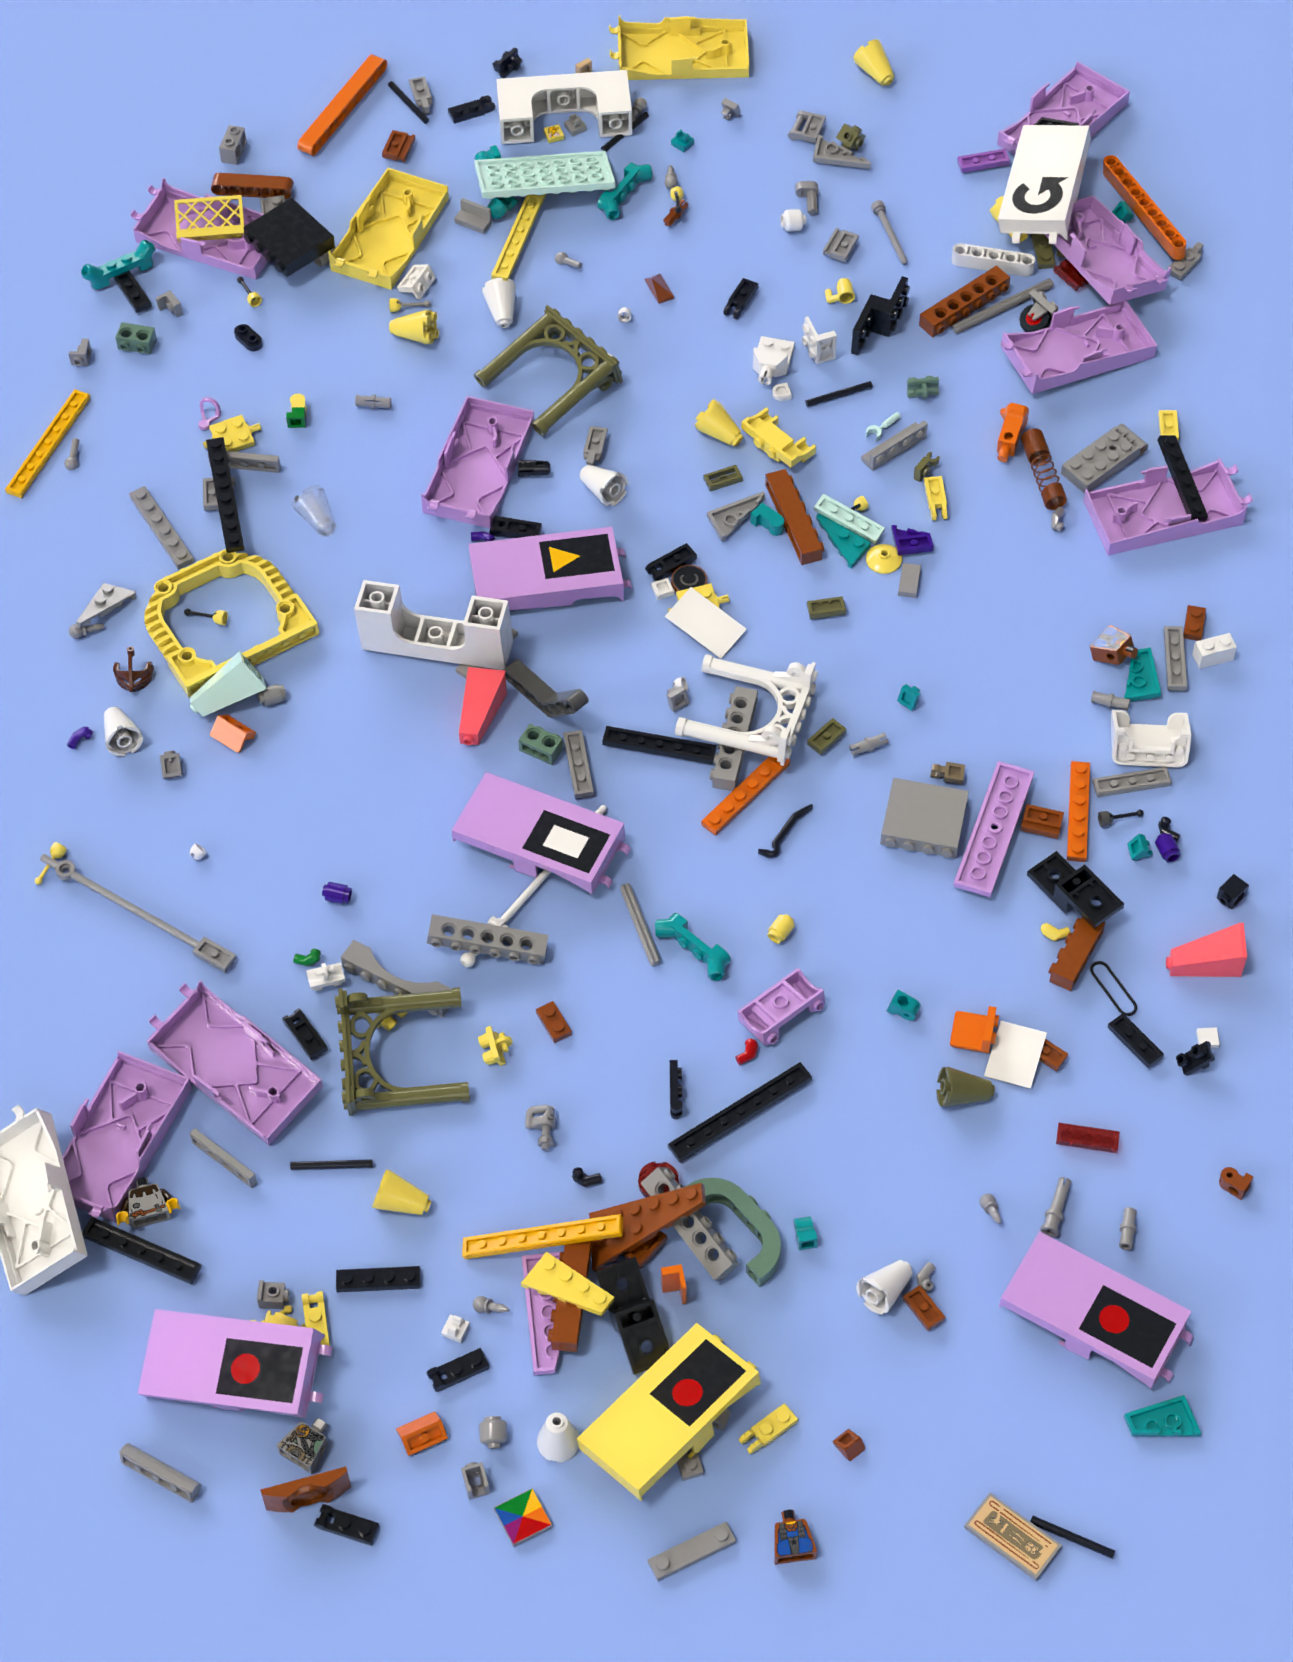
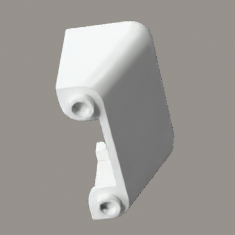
M1112 710L1111 742L1113 761L1119 765L1185 766L1189 759L1191 743L1188 714H1171L1168 717L1167 725L1130 724V716L1126 711Z

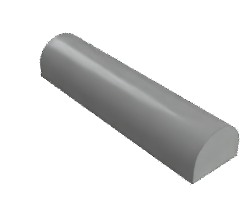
M127 1443L119 1451L122 1464L187 1501L193 1503L201 1489L199 1482L135 1446Z

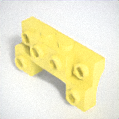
M767 407L758 414L747 417L741 422V429L754 438L753 443L757 448L762 449L770 458L777 462L782 460L790 468L799 461L804 463L816 454V446L813 444L809 447L806 444L805 437L794 444V440L776 426L778 425L779 417L774 416L772 418L768 415L769 409Z

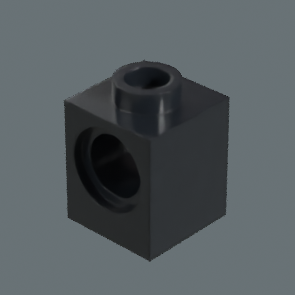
M1233 874L1219 888L1217 899L1224 906L1233 909L1246 896L1249 884Z

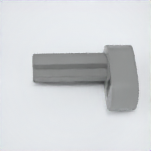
M814 181L798 182L795 185L796 195L802 198L807 197V212L810 215H814V213H817L818 184Z

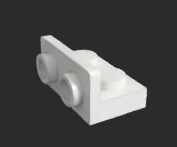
M413 265L397 288L399 292H413L416 299H421L436 279V276L429 265Z

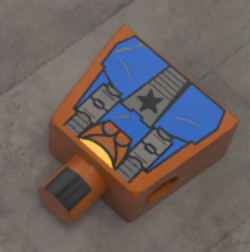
M1109 625L1090 645L1093 660L1119 665L1127 657L1134 659L1138 654V649L1134 647L1131 635L1112 625Z
M794 1510L781 1512L783 1522L775 1523L774 1564L816 1559V1546L806 1520H796Z

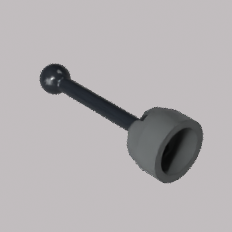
M1139 809L1137 812L1112 815L1109 811L1098 812V822L1101 827L1111 825L1113 819L1131 816L1142 817L1144 812Z

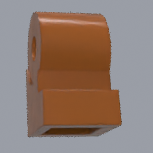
M1226 1167L1221 1171L1219 1185L1223 1190L1242 1200L1251 1187L1254 1177L1248 1173L1243 1177L1236 1169Z

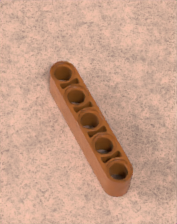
M216 173L213 177L211 191L216 195L222 196L242 195V197L268 198L284 195L285 199H289L294 182L291 178L284 176Z

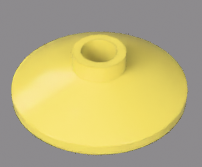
M879 544L869 549L866 555V563L874 572L889 574L901 566L902 555L898 556L896 548L892 545Z

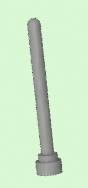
M875 201L871 205V209L874 214L879 216L901 263L905 265L908 261L885 215L886 207L883 201Z

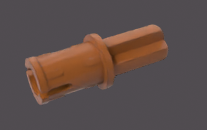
M681 199L679 201L682 209L680 213L675 212L676 206L670 209L669 214L663 219L666 226H671L677 219L681 218L682 213L688 208L687 202L682 206L685 200Z

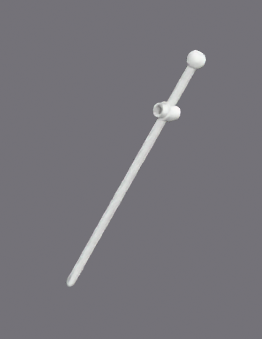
M605 805L600 806L596 813L603 815L607 807ZM544 869L501 918L492 916L487 924L509 928L506 925L507 921L551 872ZM483 939L486 943L490 942L489 939ZM465 952L460 958L461 964L464 967H472L478 954Z

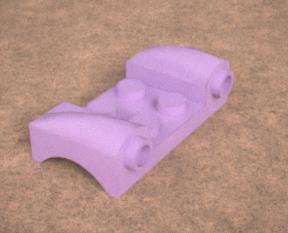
M797 968L738 1010L739 1022L764 1045H772L779 1039V1028L806 1008L810 1012H818L824 1007V990L812 985L803 975L802 971Z

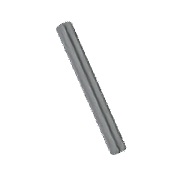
M629 883L620 886V890L651 966L659 965L660 957L631 885Z

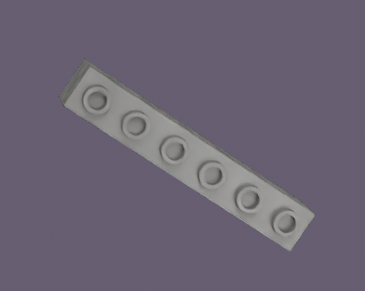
M735 687L734 693H731L729 698L731 707L726 709L725 719H727V723H723L722 728L738 732H750L757 704L758 690ZM718 744L719 754L715 753L714 764L716 766L715 769H711L710 780H713L712 788L733 791L737 785L745 750Z
M432 914L427 944H431L434 947H449L455 951L466 950L473 954H489L495 958L506 957L512 961L523 960L528 961L530 964H543L548 935ZM445 932H450V933H452L453 935H452V936H446L444 933H445ZM468 935L472 937V939L467 940L463 936ZM483 939H489L491 943H486ZM507 942V943H509L511 946H508V947H507V946H504L502 943ZM522 946H528L530 949L525 950Z
M657 1167L641 1182V1185L650 1196L665 1193L664 1188L666 1185L669 1186V1191L684 1187L677 1183L674 1179L675 1174L666 1167ZM699 1209L686 1218L681 1217L673 1222V1227L714 1280H723L740 1264L736 1260L737 1255L735 1252L726 1247L722 1235L713 1230L711 1221L706 1216H703ZM690 1217L694 1219V1225L692 1227H690L689 1225ZM703 1233H705L707 1238L705 1243L701 1241ZM716 1249L719 1252V1257L717 1260L713 1256V1253Z

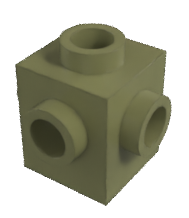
M844 123L836 138L843 142L842 146L846 149L858 150L863 145L866 136L861 133L862 129L858 126Z

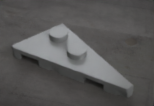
M818 135L813 162L870 169L871 162L864 157L859 159L853 155L852 151L838 146L833 141L829 143L823 140V136Z

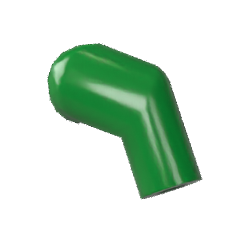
M312 949L311 953L307 956L296 953L293 963L312 966L320 961L321 951Z

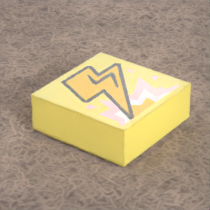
M559 124L543 128L548 143L564 140V134Z

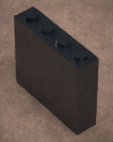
M293 198L288 199L244 226L245 241L251 244L259 254L261 253L265 257L267 262L272 263L277 271L283 273L286 277L335 248L334 235Z

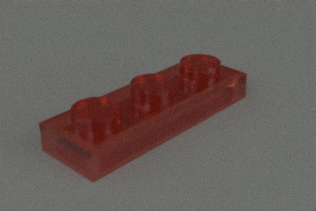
M1058 1123L1056 1144L1117 1153L1120 1131Z

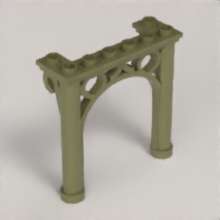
M548 305L545 307V314L482 370H478L473 375L476 381L485 388L522 354L532 348L552 346L567 352L578 366V376L574 385L531 423L534 430L540 436H544L550 427L597 387L602 391H606L613 381L616 384L623 382L622 371L618 365L619 361L614 356L608 355L602 346H597L591 337H586L580 328H575L568 318L564 319L557 309H552ZM555 334L560 336L558 339H553ZM566 336H568L573 341H565ZM580 347L586 351L581 355L579 352ZM589 358L595 361V364L591 367L582 366L585 359ZM583 373H589V375L583 379Z
M460 987L445 991L368 997L366 993L361 992L347 995V991H343L342 988L338 989L339 995L335 996L337 1015L341 1014V1021H338V1032L342 1033L343 1040H339L340 1052H344V1059H340L341 1071H345V1078H342V1088L345 1090L342 1091V1102L344 1110L348 1109L349 1116H353V1113H357L358 1110L453 1101L470 1102L468 1082L408 1088L396 1087L384 1081L377 1074L370 1059L371 1039L376 1028L383 1020L391 1015L403 1012L462 1007ZM371 1013H381L375 1018L374 1021L370 1018L369 1015H367ZM364 1019L370 1027L365 1033H358L355 1030L356 1021ZM351 1035L361 1040L360 1046L352 1050ZM353 1059L359 1060L363 1067L367 1066L368 1068H361L354 1075ZM364 1074L370 1075L374 1079L372 1085L369 1088H361L359 1086L360 1076ZM378 1085H380L382 1088L387 1090V1092L375 1093V1089Z

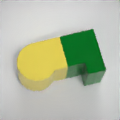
M294 394L290 398L292 412H287L286 414L288 428H305L307 410L305 397L302 394Z

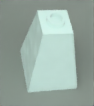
M239 651L190 697V708L196 714L200 713L202 717L265 690L264 677Z

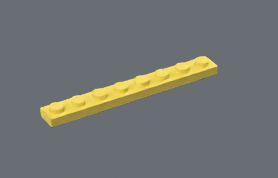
M533 194L525 197L493 269L492 279L502 278L503 281L510 279L546 194Z

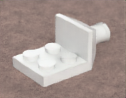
M761 336L758 348L753 349V369L760 374L758 376L759 383L764 384L766 378V385H769L772 382V377L787 374L795 342Z

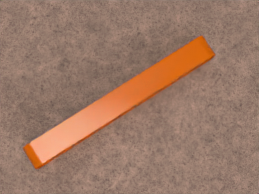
M373 54L369 55L299 139L298 150L314 156L384 73L387 67L386 59Z
M1113 155L1106 156L1103 159V175L1171 258L1175 260L1185 258L1186 240L1120 160Z

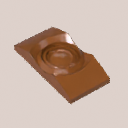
M345 1466L261 1489V1495L266 1510L293 1513L301 1506L312 1505L319 1501L329 1503L350 1489L351 1484L347 1467Z

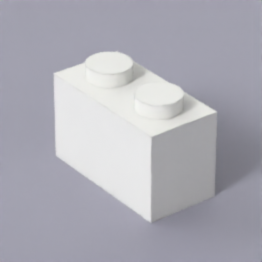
M1227 633L1196 641L1192 656L1198 668L1201 669L1233 661L1237 646L1231 634Z

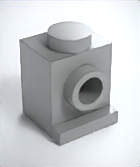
M259 1280L257 1294L259 1308L284 1309L285 1302L289 1301V1289H286L285 1283Z

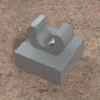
M724 98L721 102L723 118L728 121L732 115L738 118L741 113L739 105Z
M576 114L570 115L569 120L564 122V127L572 137L587 131L585 123Z
M683 686L677 689L672 687L667 690L668 694L666 695L669 707L673 712L689 704L687 692Z

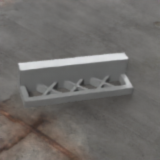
M925 420L919 424L913 423L862 455L861 461L874 471L927 437L928 423Z

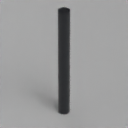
M390 81L388 86L424 124H427L429 122L427 116L393 81Z
M644 112L632 122V130L649 117L647 112ZM622 134L616 135L602 146L601 150L607 152L625 136Z
M869 381L805 400V403L809 407L872 388V383Z
M373 1159L290 1162L291 1170L373 1168Z
M1034 1515L1031 1518L1030 1522L1041 1529L1111 1559L1114 1556L1115 1550Z

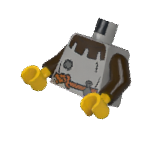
M142 1177L136 1180L137 1188L129 1191V1197L124 1200L120 1212L116 1214L117 1226L122 1222H126L127 1225L131 1223L132 1229L171 1220L170 1214L175 1208L180 1210L181 1207L178 1199L174 1198L168 1191L159 1189L158 1184L149 1185L148 1178Z

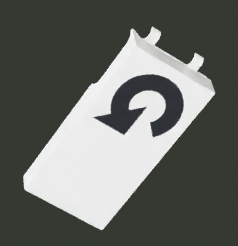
M1023 125L998 217L1000 233H1013L1012 243H1020L1021 234H1050L1049 244H1057L1058 234L1065 240H1068L1070 218L1073 205L1077 202L1091 140L1089 126Z

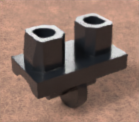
M513 48L510 51H506L503 53L502 59L493 62V68L496 72H499L501 78H505L513 70L517 71L520 69L522 60L518 55V49Z
M1205 1041L1200 1045L1196 1044L1191 1047L1190 1051L1176 1056L1177 1064L1179 1067H1182L1184 1075L1188 1076L1200 1068L1206 1069L1210 1066V1062L1215 1060L1211 1052L1210 1042Z

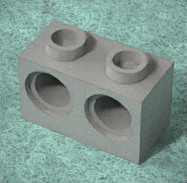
M228 126L219 146L222 163L238 164L247 143L244 127Z

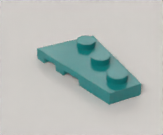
M1151 647L1138 649L1137 656L1134 659L1131 658L1124 696L1125 699H1130V702L1161 697Z
M1185 1395L1124 1414L1125 1422L1132 1436H1201V1431Z

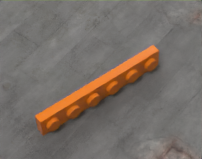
M769 756L701 821V825L716 836L790 765V760L786 759L784 766H782L780 762H777V758Z
M1071 761L1066 861L1086 862L1089 762Z

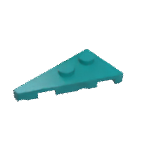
M817 514L816 520L819 522V526L826 531L828 539L838 549L840 556L845 558L847 566L852 568L870 548L871 542L825 516Z

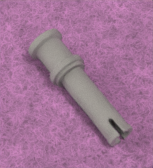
M1065 1177L1058 1179L1051 1207L1045 1212L1046 1220L1040 1228V1232L1052 1238L1057 1237L1059 1234L1058 1226L1063 1221L1062 1210L1072 1183L1067 1178L1065 1185H1063Z

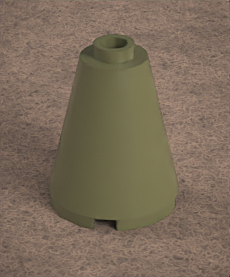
M942 1067L939 1072L937 1083L941 1084L940 1089H936L939 1106L949 1107L989 1101L994 1096L995 1087L990 1080L951 1067Z

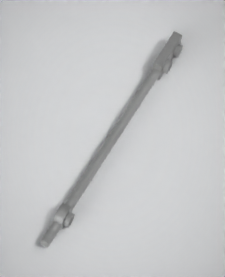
M46 854L41 856L40 860L55 868L59 879L64 881L74 879L194 947V956L224 973L237 959L236 954L206 937H203L199 942L77 873L73 862L69 860L58 862Z

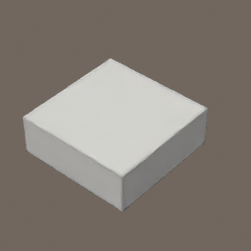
M668 578L651 583V588L657 600L674 595V589Z
M1217 1027L1197 1028L1196 1035L1199 1045L1208 1041L1211 1043V1049L1219 1048Z

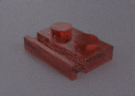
M1068 259L1062 261L1058 266H1054L1053 271L1075 291L1089 283Z

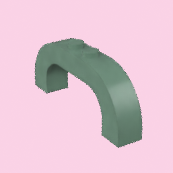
M703 1178L686 1185L685 1187L702 1183L705 1186L706 1205L720 1203L727 1206L758 1238L762 1249L755 1258L746 1264V1273L759 1287L765 1284L776 1272L781 1253L780 1235L776 1226L771 1221L770 1215L757 1206L756 1200L751 1195L748 1196L739 1186L728 1180Z

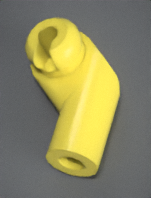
M1044 923L1041 926L1042 934L1052 941L1066 938L1070 933L1068 927L1058 930L1048 923Z

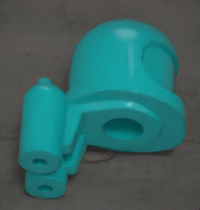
M513 196L509 198L495 197L488 204L487 208L491 209V217L497 220L502 218L508 211H511L519 201Z

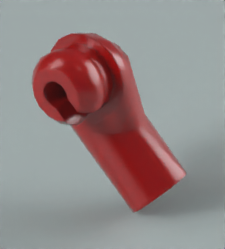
M747 1039L745 1041V1052L735 1056L739 1065L756 1057L758 1043L755 1039Z

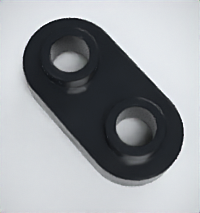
M241 324L235 327L234 335L236 340L247 350L258 351L261 349L262 339L250 326Z

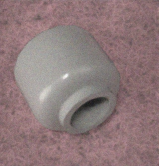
M500 1416L485 1417L484 1421L479 1424L480 1442L488 1445V1449L501 1448L500 1444L508 1439L506 1421L501 1420Z

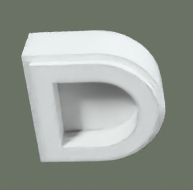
M788 383L777 384L773 387L772 396L775 400L786 401L792 399Z

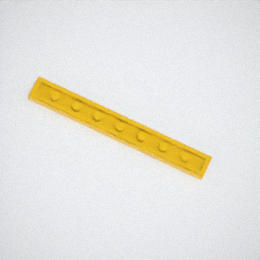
M73 390L5 488L6 493L19 498L24 496L91 399L90 394Z
M621 1214L464 1237L462 1257L464 1259L621 1237L623 1236V1217Z

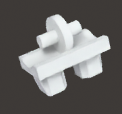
M341 962L327 966L325 963H322V967L306 970L311 990L318 991L326 986L342 985V982H346Z

